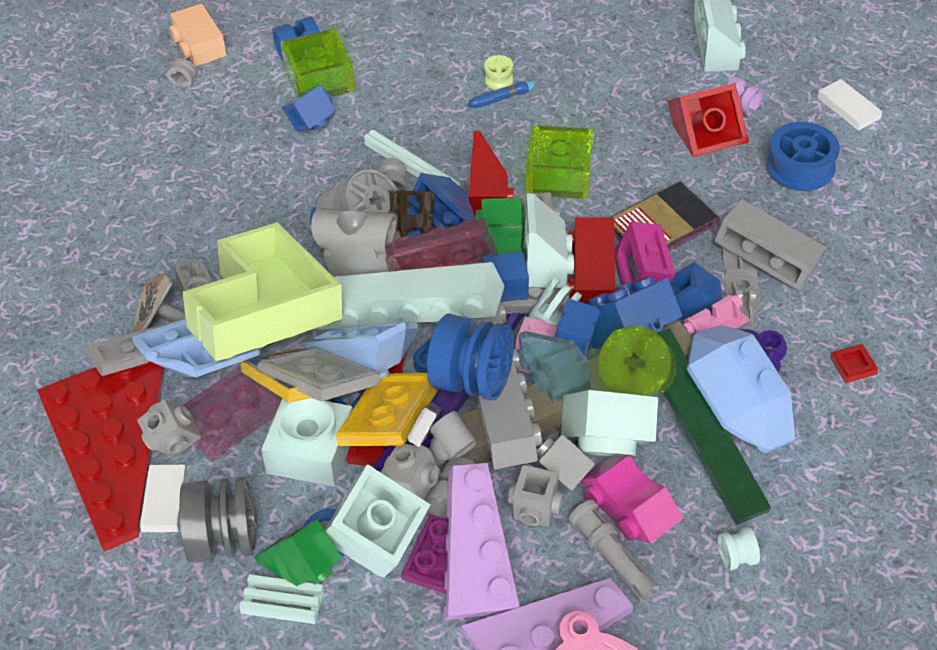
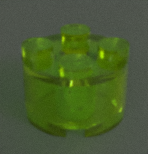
M629 326L615 330L605 341L599 354L598 365L601 379L614 393L657 397L671 386L675 378L676 359L671 347L656 332L645 327ZM638 356H640V359L645 362L644 368H637L635 373V369L630 367L632 360H637Z

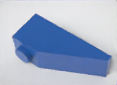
M420 173L413 191L434 192L435 211H431L433 214V218H431L433 224L458 248H463L476 221L467 193L450 177ZM410 196L409 201L420 211V198L418 196Z

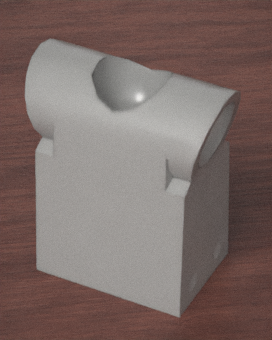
M324 208L317 209L313 214L311 220L312 234L316 243L325 249L323 256L328 271L333 277L401 271L411 268L400 233L396 231L397 214Z

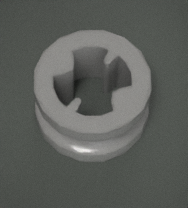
M179 58L173 61L168 69L167 77L174 85L189 87L197 71L190 61Z

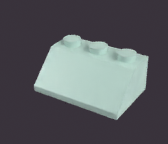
M695 0L693 19L704 71L739 70L740 60L745 59V43L740 42L741 26L740 23H736V5H732L731 0Z

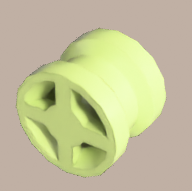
M495 55L485 61L484 70L486 75L484 80L488 88L497 90L513 84V61L509 57Z

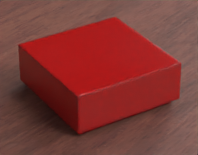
M863 344L831 352L830 359L845 384L871 377L878 373V367Z

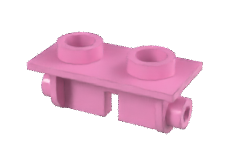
M728 294L722 300L711 305L712 313L708 309H704L692 317L684 319V324L682 325L693 336L696 333L719 325L737 329L750 322V318L740 312L739 307L743 305L741 298L737 294L733 296Z

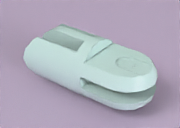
M553 277L528 318L541 319L549 324L558 326L562 316L558 309L569 294L571 287L565 284L551 304H547L546 302L560 282L559 278ZM576 292L571 299L579 301L582 295Z

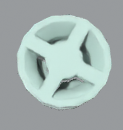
M742 528L737 534L733 535L728 532L718 535V549L726 570H735L740 564L744 563L752 566L760 562L758 542L751 528Z

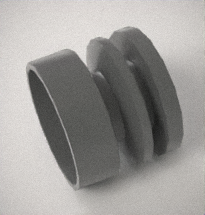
M247 476L236 478L235 495L232 494L228 478L221 480L219 496L213 497L211 486L207 480L181 484L179 497L180 526L184 552L189 562L213 560L216 555L217 542L221 541L228 558L235 557L236 540H239L243 556L254 555L255 539L258 533V517L255 497L252 495Z

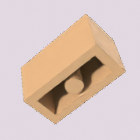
M203 4L170 14L172 26H169V31L174 43L180 42L179 47L184 59L190 58L193 65L198 66L226 56L223 35Z

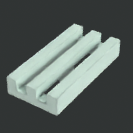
M249 574L247 580L248 587H245L243 593L244 600L241 601L239 606L242 614L311 624L316 623L324 594L323 584L314 585L313 583L305 582L295 586L285 579ZM256 599L276 602L280 604L311 607V609L304 610L252 602V600Z

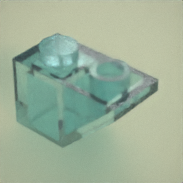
M528 331L519 333L520 349H517L519 362L524 369L528 368L530 370L536 387L540 392L545 391L552 403L562 400L564 395L582 392L591 388V364L574 341Z

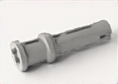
M594 500L583 502L570 514V524L582 531L588 539L587 545L590 549L596 552L599 551L606 558L640 603L657 594L656 591H659V586L645 572L644 568L617 537V527L605 520L598 511L599 505Z

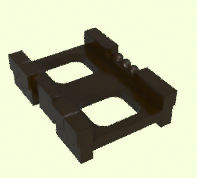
M389 191L390 211H395V214H397L396 231L400 233L405 251L419 252L424 244L435 243V232H431L434 228L431 225L433 224L431 219L433 214L431 211H435L434 192ZM409 195L420 198L419 215L408 213L407 197ZM409 228H419L421 230L420 247L409 246Z

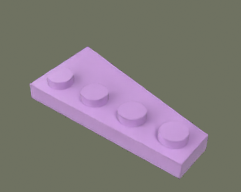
M488 463L452 466L448 471L447 517L449 518V533L446 536L448 564L444 583L447 595L443 621L499 614L518 608L520 605Z
M608 578L462 625L461 632L474 650H555L563 643L559 634V626L564 616L573 611L589 613L597 621L599 632L632 613L633 604L613 580ZM573 625V630L577 634H585L587 632L583 625Z

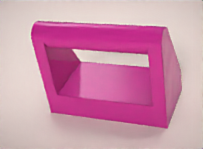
M631 221L615 249V261L621 284L630 281L636 282L649 276H653L654 281L668 278L671 283L675 276V271L662 226ZM632 255L638 272L635 281L628 259Z

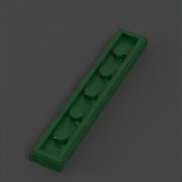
M669 328L639 339L637 346L735 524L738 525L768 513L771 509L770 504L731 435L722 427L687 371L688 359L671 329Z

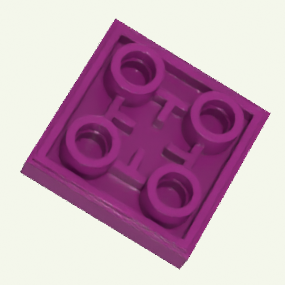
M429 515L401 573L402 580L447 594V589H444L448 564L446 536L449 533V520Z

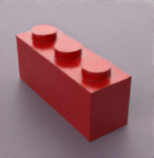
M575 217V230H568V234L572 235V250H574V278H568V285L571 287L569 298H572L576 292H579L582 295L579 302L590 305L589 299L603 293L610 294L615 292L614 218Z

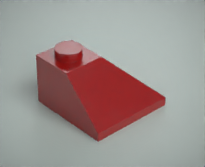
M736 83L667 100L673 126L692 157L749 142Z

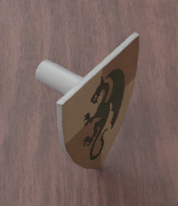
M158 274L144 286L135 316L134 332L145 330L155 313L171 321L185 318V312L171 306L166 296L172 286L171 278L167 274Z

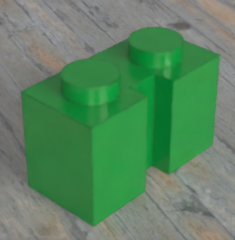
M522 198L482 199V210H476L477 230H482L481 242H476L475 246L476 261L483 263L484 256L524 253L525 208Z

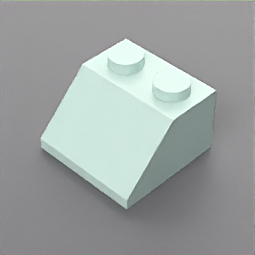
M527 193L524 258L529 275V287L547 288L552 278L557 277L560 279V282L556 288H562L566 284L567 274L573 275L572 235L566 234L565 221L535 194Z

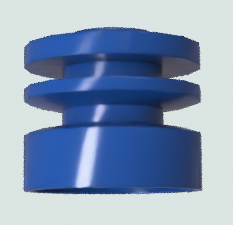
M445 314L439 320L429 346L427 358L429 384L435 389L454 393L461 392L465 388L469 396H481L486 400H496L507 383L512 366L514 336L510 325L502 323L494 325L492 321H481L477 325L474 318L456 314Z

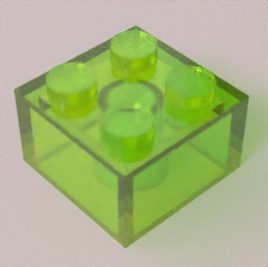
M336 28L280 41L284 70L296 97L307 89L321 85L331 97L356 91L353 63Z
M532 125L526 164V194L551 192V197L588 199L594 129Z

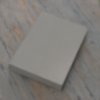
M316 346L258 362L260 372L295 386L297 391L319 401L380 385L379 372Z

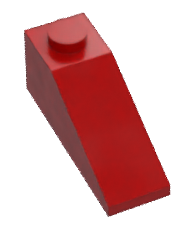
M474 131L469 184V202L476 217V210H482V199L514 198V187H508V174L480 131Z

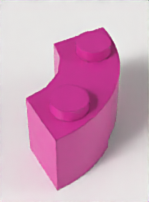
M630 455L609 457L589 471L581 480L585 488L584 496L586 500H594L599 505V508L620 527L622 533L629 540L637 539L651 543L683 519L667 488L656 484L646 477Z

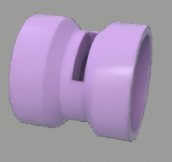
M735 76L727 85L736 83L742 112L749 116L752 113L747 111L748 107L756 110L762 102L764 92L755 85L749 87L745 80Z

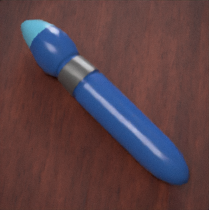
M519 81L514 85L476 96L469 100L468 107H483L515 95L526 94L533 89L534 82Z

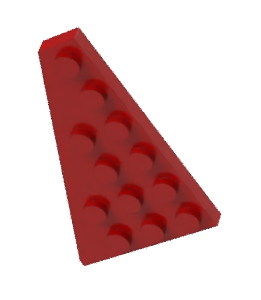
M153 362L101 376L98 369L94 367L37 389L103 552L139 538L146 481L152 455L151 449L142 440L141 435L143 431L137 420L146 414L152 405L160 402L161 386L164 380V368Z

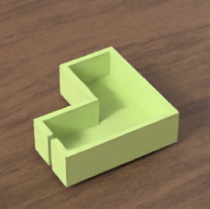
M278 222L217 240L220 275L224 279L183 291L186 327L199 342L202 341L203 347L215 361L229 359L237 354L255 348H262L267 344L291 338L299 333L317 327H324L329 323L343 319L341 284Z

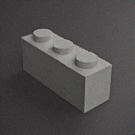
M743 199L723 219L715 242L798 291L801 290L817 269L827 248Z

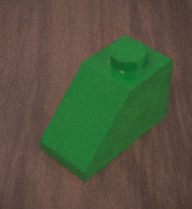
M317 519L278 539L254 558L261 566L295 586H299L310 580L316 585L333 573L330 567L339 561L342 556Z

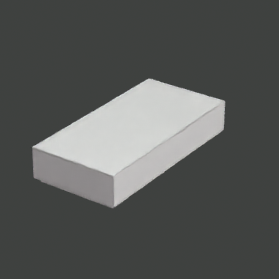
M842 79L824 87L818 92V99L858 131L881 119L882 111Z
M149 465L140 522L142 532H179L180 487L182 483L186 482V465Z

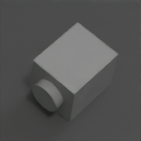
M563 434L555 437L553 440L548 436L542 442V445H539L536 449L538 461L531 464L536 468L558 472L559 491L564 494L571 492L595 465Z

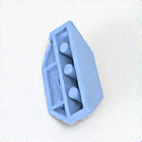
M186 319L132 336V342L147 360L182 377L202 376L258 356L262 349L255 348L229 359L215 361L203 347L202 341L199 342L186 327Z
M415 322L335 328L304 342L306 349L316 346L379 372V379L389 374V368L401 362L419 328Z
M719 325L694 334L691 338V348L686 369L722 427L743 441L757 446L756 449L764 454L795 440L791 392L754 335L725 325Z

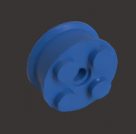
M792 122L779 127L771 136V152L767 158V170L776 182L787 188L802 191L821 188L827 185L835 175V161L840 151L839 141L830 130L815 123Z

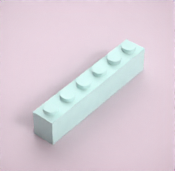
M493 262L336 276L334 278L341 284L343 319L314 329L351 328L399 322L439 321L445 314H456L474 319L495 317L504 290V284Z

